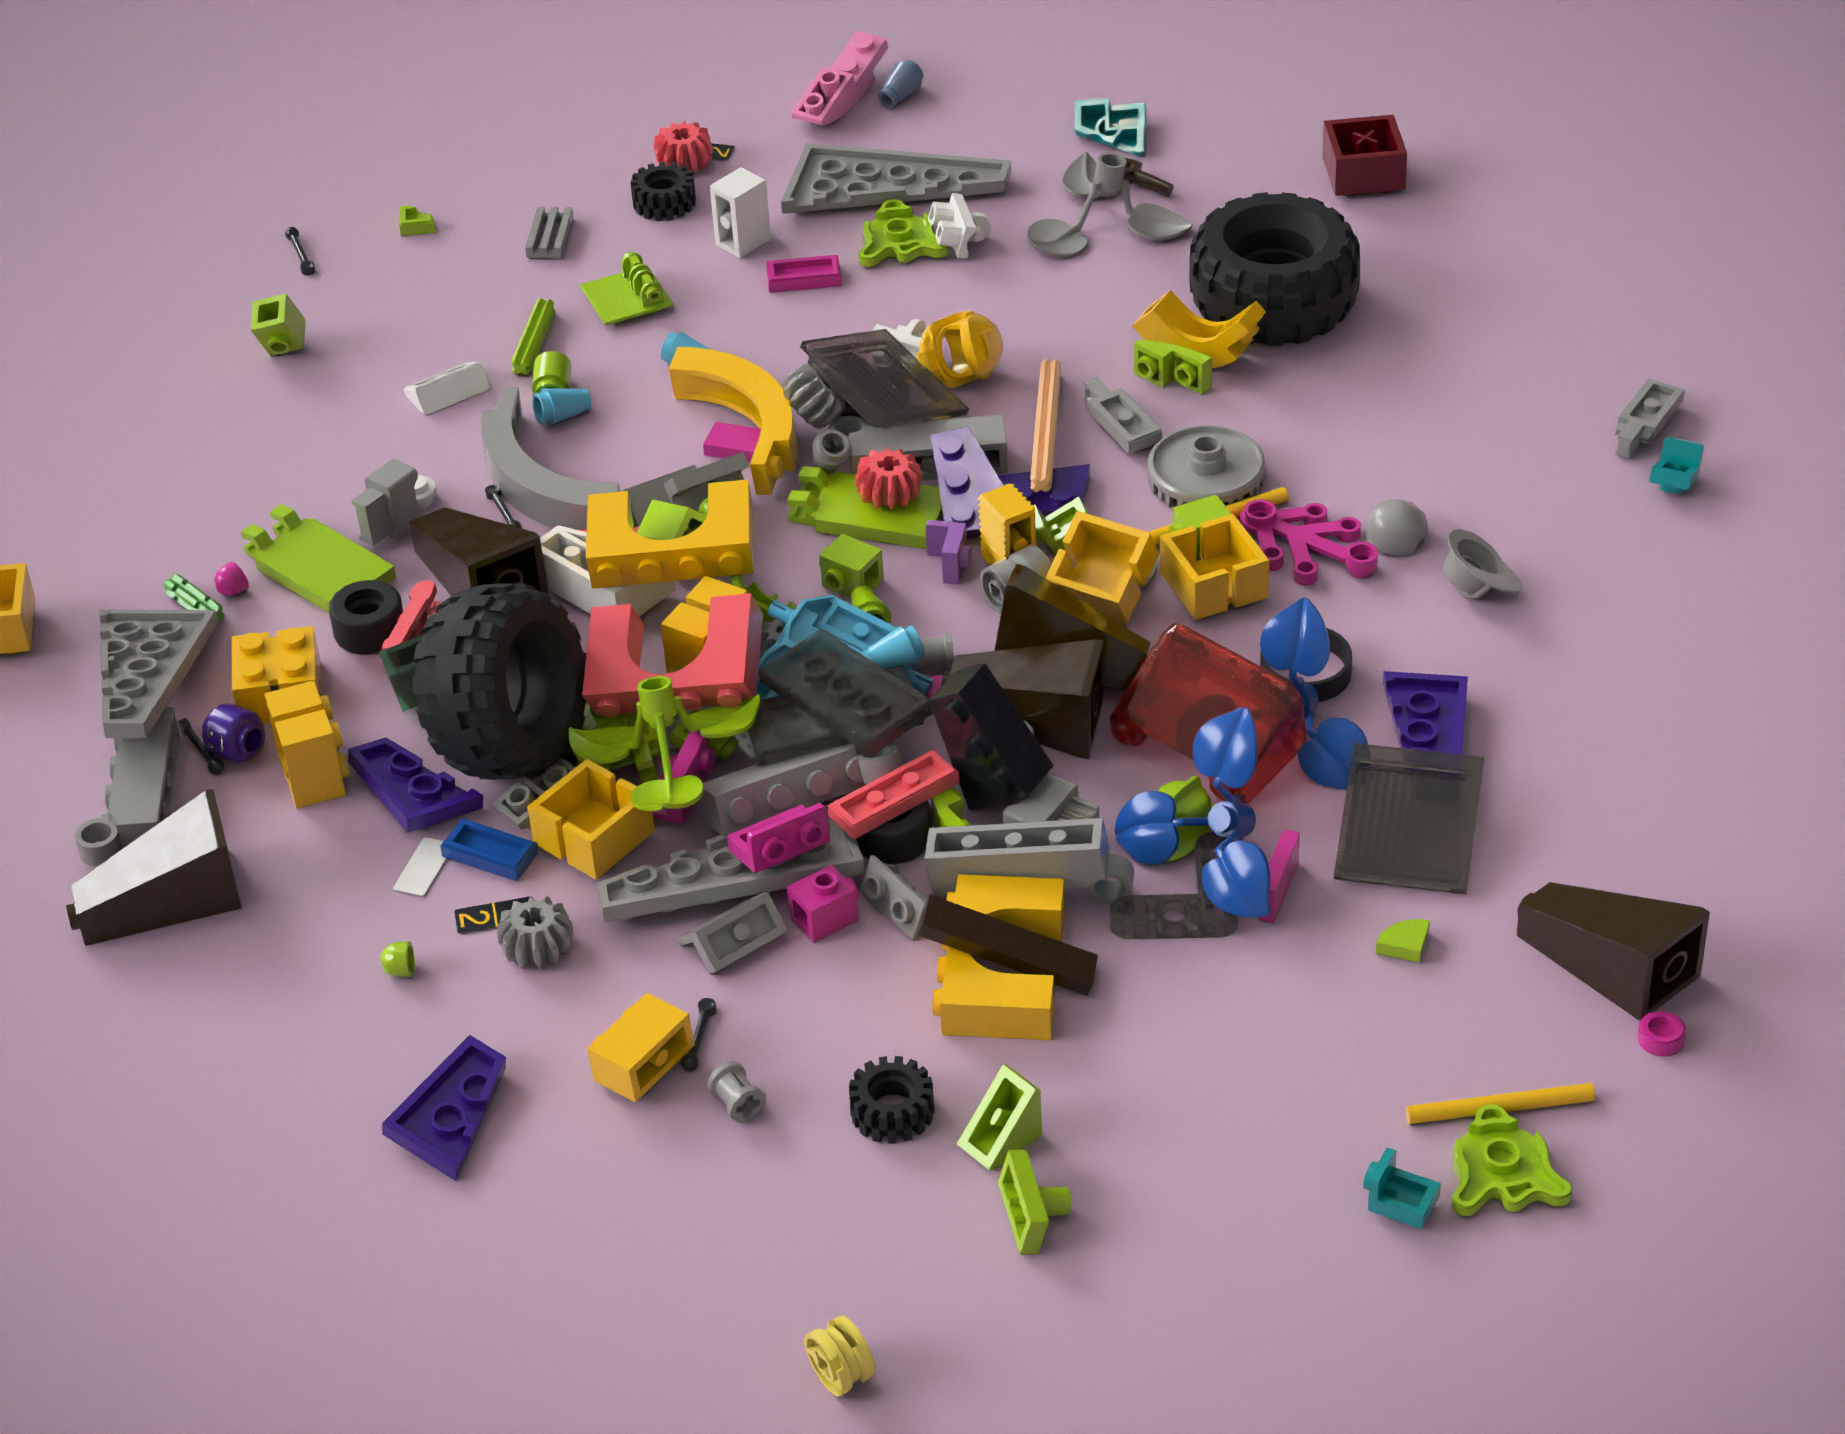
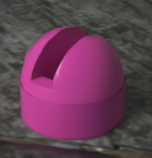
M234 561L225 564L215 573V587L219 593L225 596L237 595L249 588L246 575Z

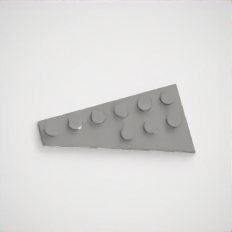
M806 143L781 201L782 214L878 205L890 199L909 202L950 198L952 193L962 194L963 196L1005 192L1011 175V161Z
M99 610L101 621V687L103 694L102 723L105 738H121V740L126 742H134L148 737L218 625L216 610Z
M838 796V797H835V798H833V799H830V800H827V801L821 803V804H823V805L827 808V814H828V806H827V805H829V804L835 802L836 800L842 798V796ZM828 816L829 843L758 873L750 870L728 850L727 835H719L706 840L707 848L692 854H688L685 849L670 854L671 862L656 868L648 865L639 866L598 882L597 889L604 922L614 920L625 921L641 915L657 912L668 913L679 908L701 904L711 905L722 900L744 896L752 897L765 892L787 889V886L831 864L844 878L865 874L864 860L857 839L853 840Z

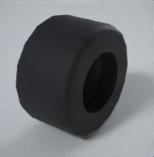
M376 580L357 581L346 585L337 591L329 602V615L334 639L341 648L357 654L381 652L384 641L389 638L397 624L399 615L403 613L401 596L397 590L385 582Z
M928 800L856 838L861 853L868 859H870L871 855H875L881 862L887 864L911 861L921 855L926 850L929 828H932L931 809Z

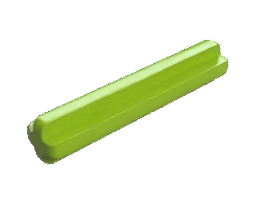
M540 298L536 301L511 360L512 372L518 375L521 373L526 376L531 372L556 312L553 307L555 304L553 300Z

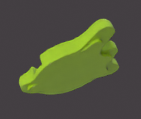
M890 199L883 202L881 208L875 212L876 219L872 222L866 219L863 224L865 246L858 254L859 264L862 266L872 267L889 257L897 258L901 263H908L919 256L943 258L948 255V246L938 245L936 241L934 227L930 226L928 221L929 216L925 212L923 218L913 215L912 207L905 205L901 200Z
M1489 1104L1479 1108L1475 1120L1469 1125L1468 1133L1461 1139L1459 1137L1456 1139L1453 1151L1454 1172L1460 1184L1452 1195L1451 1208L1455 1213L1461 1216H1471L1489 1199L1493 1198L1501 1200L1504 1208L1510 1212H1518L1534 1201H1542L1557 1207L1565 1206L1572 1200L1573 1187L1552 1169L1550 1152L1544 1138L1537 1130L1535 1131V1136L1527 1131L1518 1128V1120L1509 1116L1501 1106Z

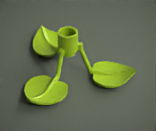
M655 676L644 679L637 685L640 702L636 703L637 718L635 727L620 726L595 730L569 728V741L574 755L582 762L585 759H589L598 765L623 760L629 755L630 749H638L644 740L642 733L644 720L649 723L650 727L657 728L665 780H652L640 784L631 792V802L635 808L642 811H658L665 808L680 809L697 803L703 796L704 788L701 779L694 775L673 778L665 727L674 723V717L678 713L688 731L696 732L700 730V734L704 738H723L741 734L750 729L755 723L761 699L758 693L753 697L743 699L741 705L737 707H723L720 705L688 715L682 706L681 696L674 697L671 679L665 676Z

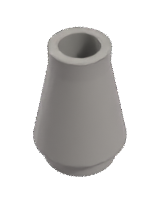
M827 430L818 434L813 441L812 467H821L828 475L829 473H834L850 456L851 446L847 437L838 430Z

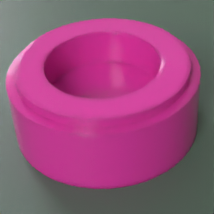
M1664 1011L1651 1012L1640 1020L1637 1040L1639 1045L1652 1055H1674L1684 1045L1686 1027L1683 1021L1672 1013Z

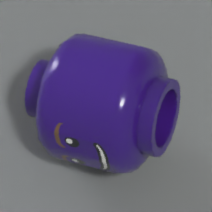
M226 703L220 704L211 710L205 718L202 726V739L205 748L211 754L241 763L248 761L262 749L265 742V730L262 719L257 713Z

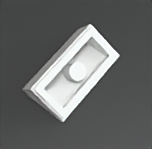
M466 362L405 387L404 393L420 412L431 414L487 391L490 388V384L482 363Z

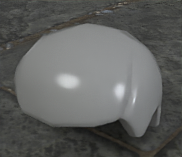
M1400 499L1382 502L1370 512L1364 537L1367 543L1374 545L1380 553L1392 556L1413 554L1419 541H1425L1428 530L1426 515L1412 502Z

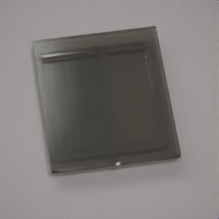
M886 329L806 340L801 343L800 348L809 356L807 363L873 427L889 429L967 415L969 408L951 390L921 364Z
M1354 743L1334 879L1467 895L1484 757Z

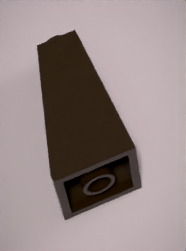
M446 507L409 521L415 553L451 596L460 590H466L472 586L488 584H527L535 587L538 591L548 594L541 540L536 532Z
M1016 564L1006 584L994 651L1094 639L1103 640V686L1140 693L1143 681L1151 682L1156 657L1148 656L1151 642L1028 567Z
M1094 639L955 655L951 671H944L941 687L956 670L986 663L1022 719L1033 727L1034 737L1040 745L1079 758H1090L1103 706V640Z
M213 789L199 794L71 885L74 903L66 905L72 931L81 930L85 946L242 909Z
M1549 882L1535 893L1526 895L1518 906L1516 936L1639 1021L1646 1014L1657 1010L1701 976L1710 912L1703 907Z

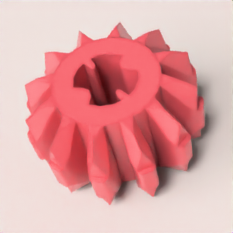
M685 120L681 124L672 122L669 128H660L659 134L654 137V154L659 166V162H666V166H670L671 162H675L678 167L684 165L687 167V170H691L693 174H696L697 169L707 168V162L712 160L713 147L707 128L700 127L698 122L687 124Z
M887 447L883 452L871 450L869 456L860 458L857 474H855L857 493H860L864 503L873 502L875 509L881 506H888L892 511L896 505L907 507L909 501L917 500L920 484L922 483V471L920 470V465L916 463L915 455H904L902 449H898L895 452L889 451Z

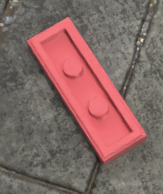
M932 749L827 805L828 816L854 840L959 783V772Z

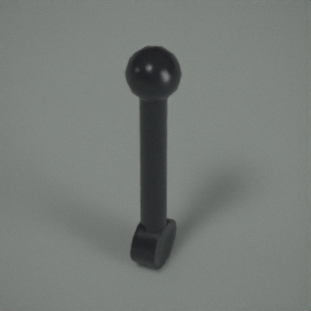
M295 227L287 228L285 236L288 240L292 241L300 258L301 273L303 275L313 274L315 266L312 261H308L298 239V229Z
M494 484L485 488L486 498L494 500L507 524L522 528L521 523L513 519L501 499L499 486Z
M188 719L178 720L177 723L184 736L187 735L208 762L209 772L215 775L223 772V761L214 758L208 752L203 742L193 731Z
M704 998L698 1002L700 1017L693 1036L695 1046L681 1060L682 1067L687 1071H694L699 1066L697 1054L707 1021L710 1016L716 1013V1002L711 998Z

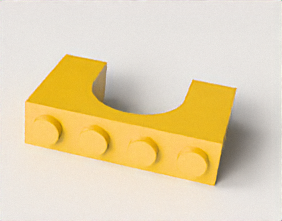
M749 480L708 483V514L705 521L695 531L670 540L649 539L634 532V520L628 491L588 495L586 562L592 589L702 579L704 576L712 578L754 574L753 506Z
M958 874L956 891L948 892L947 901L1062 942L1065 915L1064 879ZM942 944V950L947 951V956H939L937 981L938 983H943L942 989H934L933 1016H941L942 1035L1051 1040L1055 1008L1054 975L1011 974L992 971L977 963L973 959L974 955Z

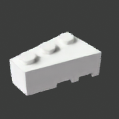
M558 525L540 538L548 590L591 614V607L631 604L638 616H641L676 590L675 581L592 589L586 562L587 532Z

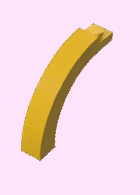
M677 347L669 366L675 399L699 400L726 406L743 414L761 429L760 437L750 462V468L756 495H771L776 480L782 478L783 471H795L798 461L799 446L792 409L789 406V400L784 397L783 388L768 372L746 359L711 349Z

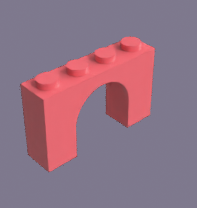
M751 593L711 597L708 634L701 653L689 665L678 671L667 674H653L642 670L640 666L644 623L631 604L591 607L582 696L595 715L616 717L620 713L637 712L636 703L640 702L637 689L638 683L650 677L665 676L671 679L674 697L681 696L682 706L687 711L698 710L704 706H740L743 699L757 695L763 613Z

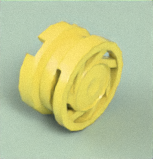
M839 1315L830 1320L825 1330L816 1328L805 1335L804 1346L808 1359L822 1384L833 1395L842 1396L851 1391L854 1382L859 1380L865 1383L875 1376V1362L866 1340L853 1322L844 1315Z

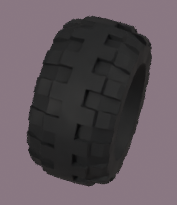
M1282 192V194L1256 193L1252 197L1236 198L1225 203V207H1218L1206 216V220L1200 225L1197 235L1193 236L1190 245L1189 283L1190 292L1193 293V302L1204 319L1223 322L1230 320L1257 301L1266 313L1257 323L1260 329L1252 337L1253 341L1251 344L1259 342L1267 343V346H1282V343L1295 342L1298 344L1310 341L1313 336L1318 334L1322 336L1334 329L1336 322L1340 323L1343 321L1356 302V295L1359 292L1360 244L1357 236L1353 233L1351 225L1344 221V216L1332 207L1327 208L1322 201L1311 197L1307 199L1298 197L1294 193Z
M527 584L472 586L469 589L456 592L439 604L436 609L437 614L429 616L421 631L423 637L421 642L416 645L414 655L416 669L415 677H412L413 694L416 695L418 710H416L421 727L426 729L429 736L427 740L436 754L444 755L446 764L465 775L488 780L523 778L524 775L526 777H535L544 773L545 769L556 765L560 760L559 758L566 757L571 750L569 728L582 730L585 721L584 709L587 703L582 696L586 653L582 651L580 644L582 638L575 623L569 621L566 609L557 600H551L547 593L538 591L535 587Z

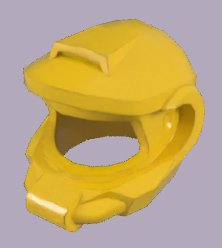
M972 310L946 316L933 322L922 334L919 352L916 353L921 374H926L930 381L935 382V384L948 388H954L980 378L984 380L990 377L1000 361L1003 352V339L996 324L988 317L974 313ZM943 336H945L950 348L952 369L947 366L943 357Z

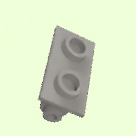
M871 855L859 893L908 937L916 940L924 905L928 897L922 892H915V886L900 874L899 869L895 865L884 864L875 855Z

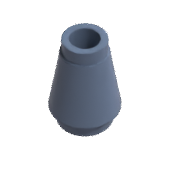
M903 60L896 63L878 94L879 101L884 106L893 108L915 92L922 85L924 77L922 69L911 60Z

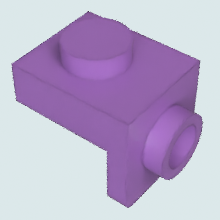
M928 520L926 524L927 554L942 557L943 583L959 585L963 569L970 568L972 547L967 545L966 523Z

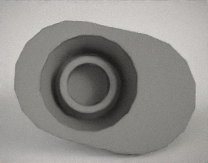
M1463 529L1453 530L1448 535L1450 549L1444 559L1443 570L1446 577L1463 596L1473 599L1480 598L1492 588L1508 593H1519L1523 589L1521 580L1483 538Z

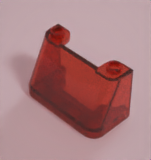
M1172 623L1158 637L1110 716L1112 735L1120 743L1140 746L1147 739V735L1194 761V739L1204 724L1213 718L1238 708H1249L1257 731L1258 759L1256 769L1249 782L1241 788H1230L1223 784L1233 795L1240 797V803L1249 804L1298 754L1300 747L1307 742L1302 698L1291 683L1180 623ZM1208 777L1210 781L1209 786L1213 794L1220 800L1227 801L1214 788L1213 781L1215 777Z

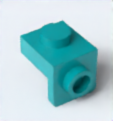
M1674 437L1665 438L1660 460L1652 466L1649 482L1660 484L1659 489L1668 493L1681 494L1683 490H1689L1697 483L1704 445Z
M1387 1147L1379 1162L1372 1161L1365 1174L1363 1188L1369 1190L1368 1211L1423 1229L1440 1197L1441 1183L1396 1168L1397 1150Z

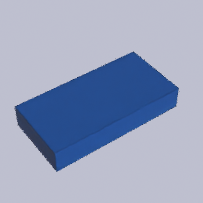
M464 818L459 821L440 845L442 857L514 881L519 880L538 855L536 842Z

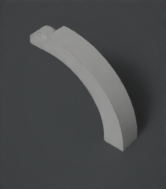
M503 387L500 402L494 403L493 410H483L481 418V433L486 465L493 484L499 486L503 498L514 508L544 525L553 528L559 525L575 530L587 529L588 495L620 492L619 483L591 482L570 478L555 473L531 459L517 442L523 419L519 387Z

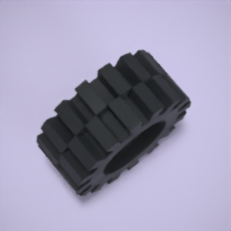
M659 162L660 166L655 167L654 163L648 164L647 170L641 167L638 169V173L632 175L630 183L633 208L638 215L644 214L646 219L650 220L652 216H655V221H661L662 217H667V221L673 220V215H677L680 218L684 216V211L689 213L692 211V206L696 204L694 176L692 171L687 170V167L684 165L678 167L677 163L671 162L670 166H666V162Z
M887 1056L879 1057V1065L877 1066L871 1060L864 1063L865 1072L858 1068L854 1072V1080L850 1079L849 1100L852 1123L855 1128L860 1127V1133L863 1136L867 1137L872 1132L873 1141L879 1143L883 1136H888V1144L897 1143L896 1136L902 1135L906 1142L912 1140L913 1130L918 1135H921L925 1131V1124L930 1126L933 1120L932 1114H934L932 1078L928 1077V1070L924 1066L918 1069L917 1061L912 1059L905 1065L903 1064V1056H895L894 1063H888ZM892 1094L908 1098L897 1104H882L876 1101L880 1097Z

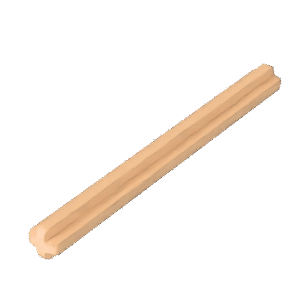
M1045 359L1040 364L1030 488L1036 493L1040 490L1046 493L1052 488L1061 363L1056 359L1053 361Z

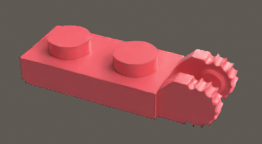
M423 580L413 586V589L408 594L410 601L407 607L399 615L396 626L389 638L383 643L382 657L388 665L392 680L408 679L416 666V662H414L416 645L422 640L423 633L421 631L428 620L427 616L435 614L438 605L441 604L438 600L434 601L435 595H437L435 582Z

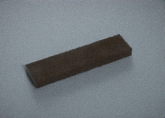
M929 894L924 905L918 936L1024 974L1054 975L1055 985L1088 996L1094 982L1097 954Z

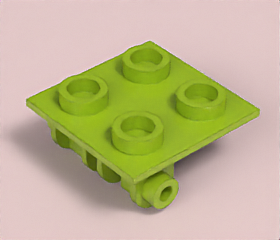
M635 252L624 254L621 263V273L580 284L581 290L605 326L621 323L627 319L644 314L656 313L659 310L673 306V302L648 265L643 264L641 255Z

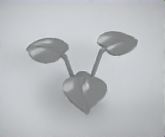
M1085 152L1068 167L1062 180L1064 189L1070 194L1077 197H1088L1077 223L1071 227L1066 222L1057 219L1039 220L1029 227L1027 242L1040 252L1051 256L1071 257L1081 253L1087 247L1088 239L1078 232L1082 229L1094 199L1099 196H1115L1120 190H1122L1126 213L1131 216L1127 222L1128 228L1142 238L1154 241L1168 240L1186 233L1192 228L1193 224L1172 211L1155 204L1141 203L1133 208L1128 191L1129 181L1123 179L1126 159L1117 153L1106 152L1100 154L1096 162L1088 152Z

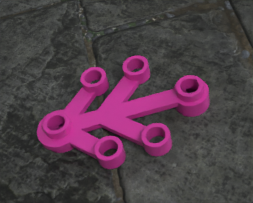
M1258 499L1247 503L1240 515V523L1246 531L1257 535L1260 548L1269 559V571L1279 570L1284 564V551L1281 547L1276 546L1273 533L1287 539L1295 563L1293 579L1297 584L1312 585L1318 578V565L1311 560L1308 548L1346 564L1349 573L1356 578H1368L1378 567V549L1374 545L1367 542H1357L1344 547L1323 538L1337 536L1342 542H1356L1361 536V522L1353 517H1344L1339 521L1327 522V508L1320 503H1310L1305 507L1276 510V506L1272 502ZM1303 521L1304 525L1294 526L1290 524L1292 522Z

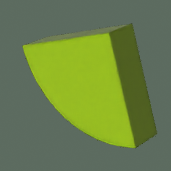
M399 206L401 236L436 233L434 218L430 213L418 212L415 206Z
M1411 919L1391 925L1378 937L1375 954L1420 962L1430 931V920Z

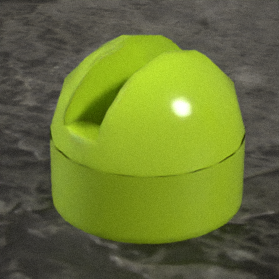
M400 941L388 944L380 955L384 972L394 977H412L415 970V955L412 942Z

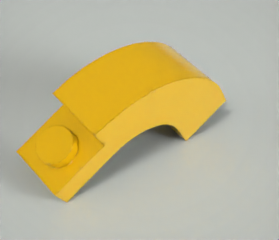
M1170 290L1148 306L1132 327L1144 340L1174 344L1212 357V368L1228 365L1239 358L1253 341L1252 337L1259 331L1260 328L1257 323L1266 311L1255 301L1230 320L1223 322L1209 321L1190 311Z

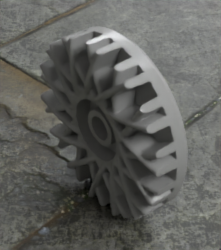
M1217 425L1190 426L1168 434L1153 447L1148 458L1149 486H1151L1152 494L1158 492L1159 500H1165L1167 507L1175 499H1177V506L1212 495H1217L1222 502L1229 505L1243 500V496L1250 498L1259 495V486L1263 487L1265 481V457L1259 445L1249 436L1238 430Z

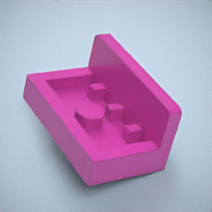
M700 730L689 732L679 754L670 757L673 778L694 775L701 779L703 783L706 782L713 770L715 750L710 748L709 738L702 737ZM664 771L659 780H665ZM693 805L680 809L665 808L652 811L653 819L684 824Z
M821 803L808 808L801 804L727 835L728 850L750 870L758 873L830 842L827 808Z

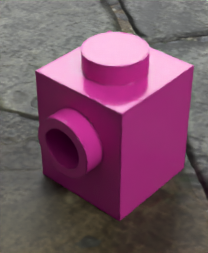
M832 864L787 886L790 918L813 943L858 921L857 901L860 896L857 886L850 877L844 878Z

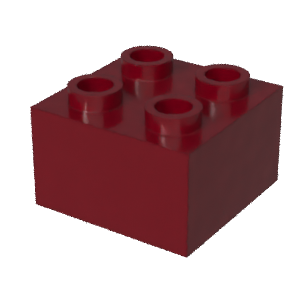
M1394 114L1324 121L1322 157L1335 196H1355L1361 193L1372 192L1389 193L1394 190L1406 189L1407 151Z

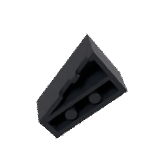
M986 663L956 670L929 700L952 766L959 772V785L969 810L1028 797L1054 766Z

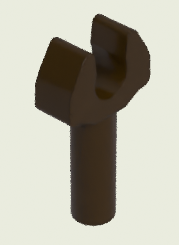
M1125 158L1124 180H1128L1129 184L1136 183L1166 197L1171 195L1174 187L1172 183L1142 171V162Z

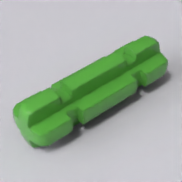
M174 574L170 579L164 581L165 593L187 610H216L217 621L224 619L223 606L181 575Z

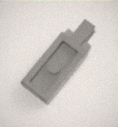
M1098 377L1084 381V400L1087 410L1128 454L1155 445L1162 439L1161 428L1122 388L1110 391Z
M1648 378L1618 417L1615 435H1618L1617 439H1619L1616 455L1630 459L1638 451L1640 443L1649 445L1651 440L1654 441L1684 401L1685 390Z

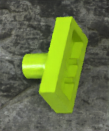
M1008 1150L998 1185L1020 1255L1038 1254L1049 1224L1048 1216L1069 1215L1071 1210L1070 1190L1067 1186L1038 1187L1027 1150Z

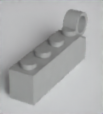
M1002 415L867 426V423L859 417L843 416L835 419L829 426V430L842 432L850 443L851 453L849 458H851L852 474H857L860 458L869 456L871 450L883 452L887 447L889 451L895 452L898 449H902L904 455H915L916 463L920 465V470L922 471V481L936 480L937 474L930 435L963 427H969L997 474L1008 473L1007 441Z
M166 707L146 739L126 742L121 740V738H114L117 754L110 757L109 763L112 785H106L105 802L108 812L107 814H102L101 818L84 822L75 832V841L80 859L85 864L90 866L101 865L170 816L181 739L173 707Z
M852 731L703 782L704 793L701 797V803L706 823L723 836H726L801 804L807 808L853 792L902 766V760L897 745L883 744L869 748L868 740Z
M1103 818L929 828L924 860L934 896H947L948 892H955L958 874L1064 879V889L1088 888L1089 893L1094 899L1105 904L1122 903L1130 898L1133 890L1134 867L1128 859L1119 855L1109 854L1110 847ZM1106 878H1115L1118 881H1109Z

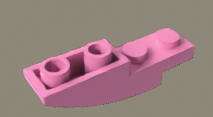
M856 31L832 68L822 67L792 111V118L823 126L836 121L849 112L875 82L873 70L888 49L887 39Z

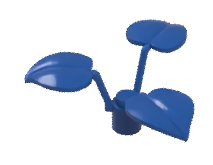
M1300 598L1288 608L1272 617L1265 625L1260 637L1261 652L1266 662L1276 670H1289V679L1293 682V685L1286 687L1280 692L1277 704L1252 713L1253 719L1256 721L1276 712H1281L1283 716L1293 720L1304 717L1306 719V733L1311 738V740L1305 742L1300 747L1298 752V760L1304 773L1311 780L1325 787L1353 789L1356 786L1358 769H1363L1361 787L1365 786L1367 770H1372L1369 744L1360 727L1349 719L1335 717L1323 721L1317 728V731L1314 730L1316 714L1313 711L1318 705V693L1311 684L1304 682L1302 677H1298L1297 672L1309 677L1319 674L1329 660L1330 641L1327 628L1317 608L1308 598ZM1210 696L1194 704L1183 716L1178 726L1176 744L1179 750L1193 758V743L1197 732L1209 720L1236 710L1235 702L1225 696ZM1373 771L1371 776V782L1374 780Z
M1241 707L1209 720L1197 732L1193 743V758L1198 771L1204 776L1215 777L1213 786L1227 800L1226 802L1215 804L1211 808L1208 817L1175 819L1176 805L1170 795L1160 791H1146L1134 796L1123 806L1117 817L1114 832L1117 842L1133 859L1143 864L1157 865L1169 860L1177 850L1179 834L1176 827L1210 826L1216 835L1228 838L1216 847L1215 852L1218 858L1206 863L1202 870V885L1205 894L1216 907L1232 915L1264 917L1271 914L1269 903L1270 869L1268 861L1261 848L1256 844L1242 841L1255 827V812L1248 804L1240 803V797L1233 795L1223 785L1225 784L1230 788H1241L1249 782L1256 769L1258 759L1256 726L1250 709Z

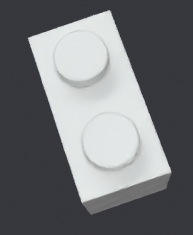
M740 167L710 185L716 246L738 258H742L771 240L765 179Z

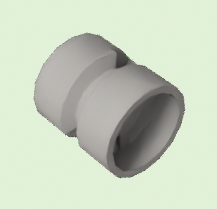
M1029 545L1010 555L1008 560L1002 559L981 571L980 584L983 594L991 607L1000 615L1006 584L1016 564L1024 565L1046 578L1052 564L1046 554L1037 546Z

